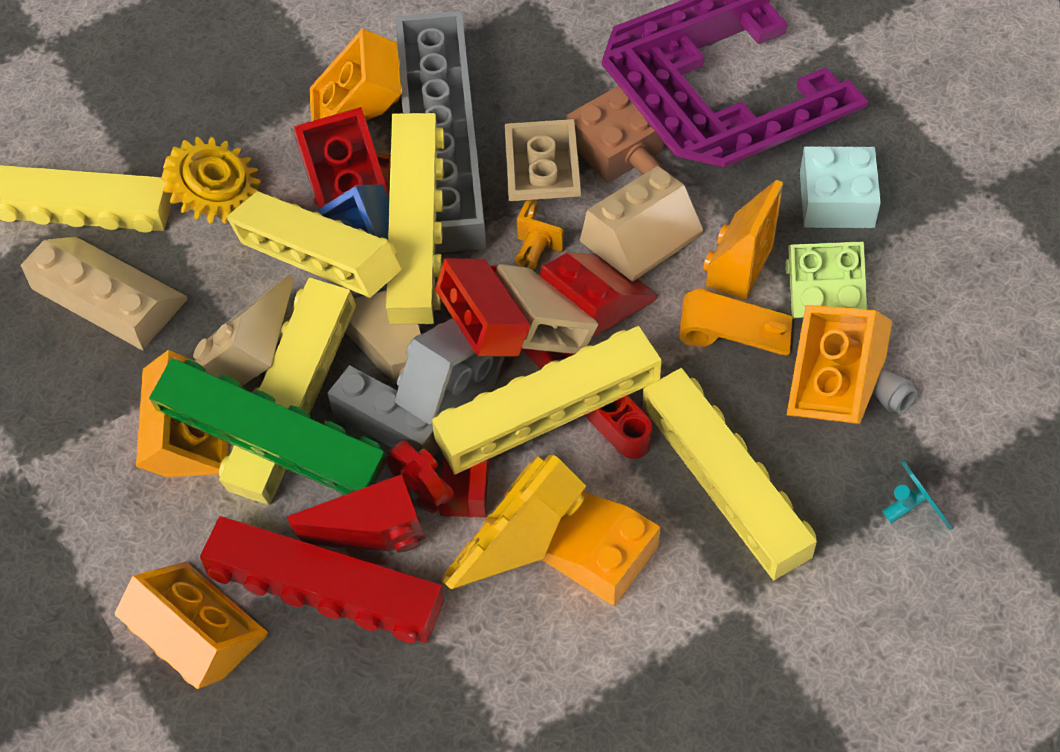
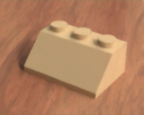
M656 166L589 208L586 212L580 242L633 282L697 239L703 233V228L685 185L661 167Z

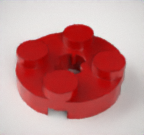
M403 439L386 452L388 454L385 458L386 464L393 477L402 474L407 488L420 495L415 501L424 510L435 513L454 497L451 487L443 479L439 478L434 471L438 465L427 450L421 449L417 452L410 443Z

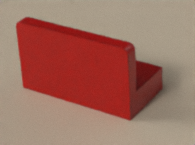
M444 457L442 479L451 487L454 497L439 509L441 516L486 518L490 459L454 474Z

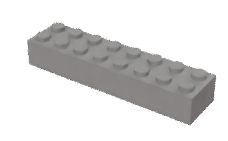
M462 11L396 16L403 114L435 113L437 127H443L444 149H437V158H443V180H437L436 190H442L443 212H436V222H442V244H435V254L486 249Z

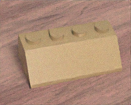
M78 237L44 240L21 264V268L32 290L142 351L188 300L186 295Z

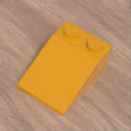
M362 28L310 87L311 121L362 107L365 120L367 121L382 115L392 103H396L402 93L397 42Z
M775 180L735 213L730 225L724 224L717 239L719 246L716 251H709L703 265V271L707 272L706 286L747 300L773 248L783 186L782 181Z
M805 305L787 415L860 424L887 356L892 320L877 310Z
M582 491L581 495L585 497L584 501L571 516L566 514L561 517L542 561L615 606L658 549L660 526L628 506Z

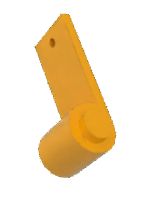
M698 288L686 293L683 297L679 338L686 345L706 347L714 343L718 337L780 355H789L793 316L718 295L707 289Z

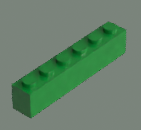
M171 357L149 397L156 411L344 495L376 484L386 464L384 451L380 450L381 446L377 442L366 437H360L359 440L345 434V429L330 421H325L324 424L310 419L311 415L299 407L290 405L287 409L275 403L276 400L269 394L260 390H255L253 393L240 388V383L233 378L220 374L218 378L205 372L206 369L202 365L189 359L181 362Z

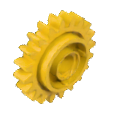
M196 137L192 146L188 141L183 140L181 148L174 146L171 155L166 157L161 180L166 182L163 190L167 193H173L170 200L172 204L183 203L182 213H186L190 209L194 210V220H198L204 214L207 216L209 224L213 223L215 216H218L224 224H227V216L257 192L261 182L255 178L258 169L248 168L251 158H239L238 156L241 151L239 147L229 151L227 149L228 141H224L221 146H216L213 137L209 138L208 144H204L199 137Z

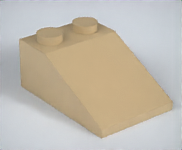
M574 119L505 124L509 201L581 196Z
M287 275L247 304L209 338L202 339L193 354V358L196 359L195 362L202 365L206 369L205 372L218 378L220 374L233 378L240 383V387L269 369L273 361L294 278Z

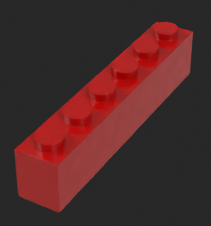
M219 516L200 554V559L207 575L219 583L228 584L229 581L243 584L245 589L256 595L264 596L268 592L280 596L282 601L294 607H302L303 604L315 607L319 613L328 618L339 619L340 616L355 620L359 627L368 631H377L380 628L392 632L395 638L406 643H415L416 640L428 643L444 603L443 589L440 584L223 516Z

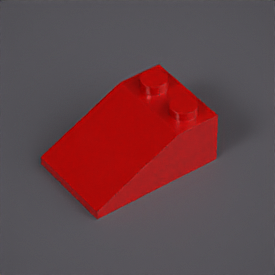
M362 107L294 126L295 140L318 209L353 187L362 185L383 184L388 199H390Z
M567 252L543 265L540 273L544 280L596 320L598 326L592 338L652 304L658 298V294L640 280L636 279L632 282L597 254Z
M402 474L287 516L290 526L299 539L309 544L388 552L396 549L398 553L416 548L419 545L418 541L426 539Z

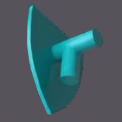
M904 459L900 460L918 487L912 491L906 485H899L895 488L894 495L897 501L882 510L889 522L892 524L922 502L928 500L948 529H953Z

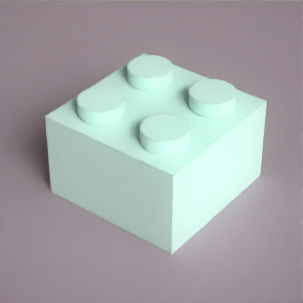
M804 147L800 168L804 227L875 228L881 203L875 147Z

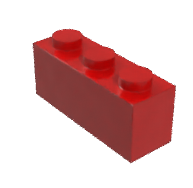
M445 258L435 291L476 355L519 356L524 340L528 337L530 324L485 259Z

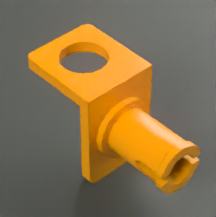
M537 199L526 200L517 217L518 239L523 240L524 243L515 257V263L519 267H525L527 262L530 261L527 268L532 270L536 269L545 248L561 253L564 249V230L562 228L534 220L538 211Z

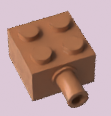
M619 86L566 115V120L574 119L577 152L607 184L633 168H636L642 175L656 166L661 167L663 170L666 169L664 165L654 158L655 155L662 152L663 140Z

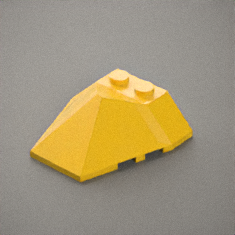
M548 455L544 461L539 456L533 457L505 492V498L483 521L484 525L471 541H468L440 580L450 589H454L542 560L561 517L566 514L571 516L584 501L585 497L581 495V492L585 489L586 485L555 455Z

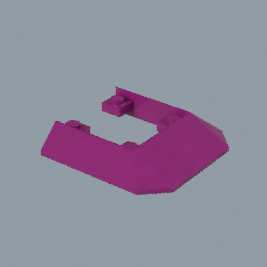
M770 0L678 1L613 26L602 58V66L675 156L720 167H727L868 107L869 101L849 79L840 83L829 69L825 67L798 79L796 88L805 98L756 118L743 101L716 113L712 112L682 75L703 67L705 57L698 50L699 48L744 30L758 44L786 34L788 24L769 4Z

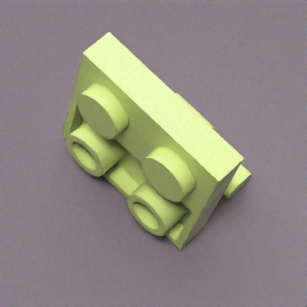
M864 242L795 244L788 246L789 259H786V273L790 274L792 319L804 317L805 305L867 309Z

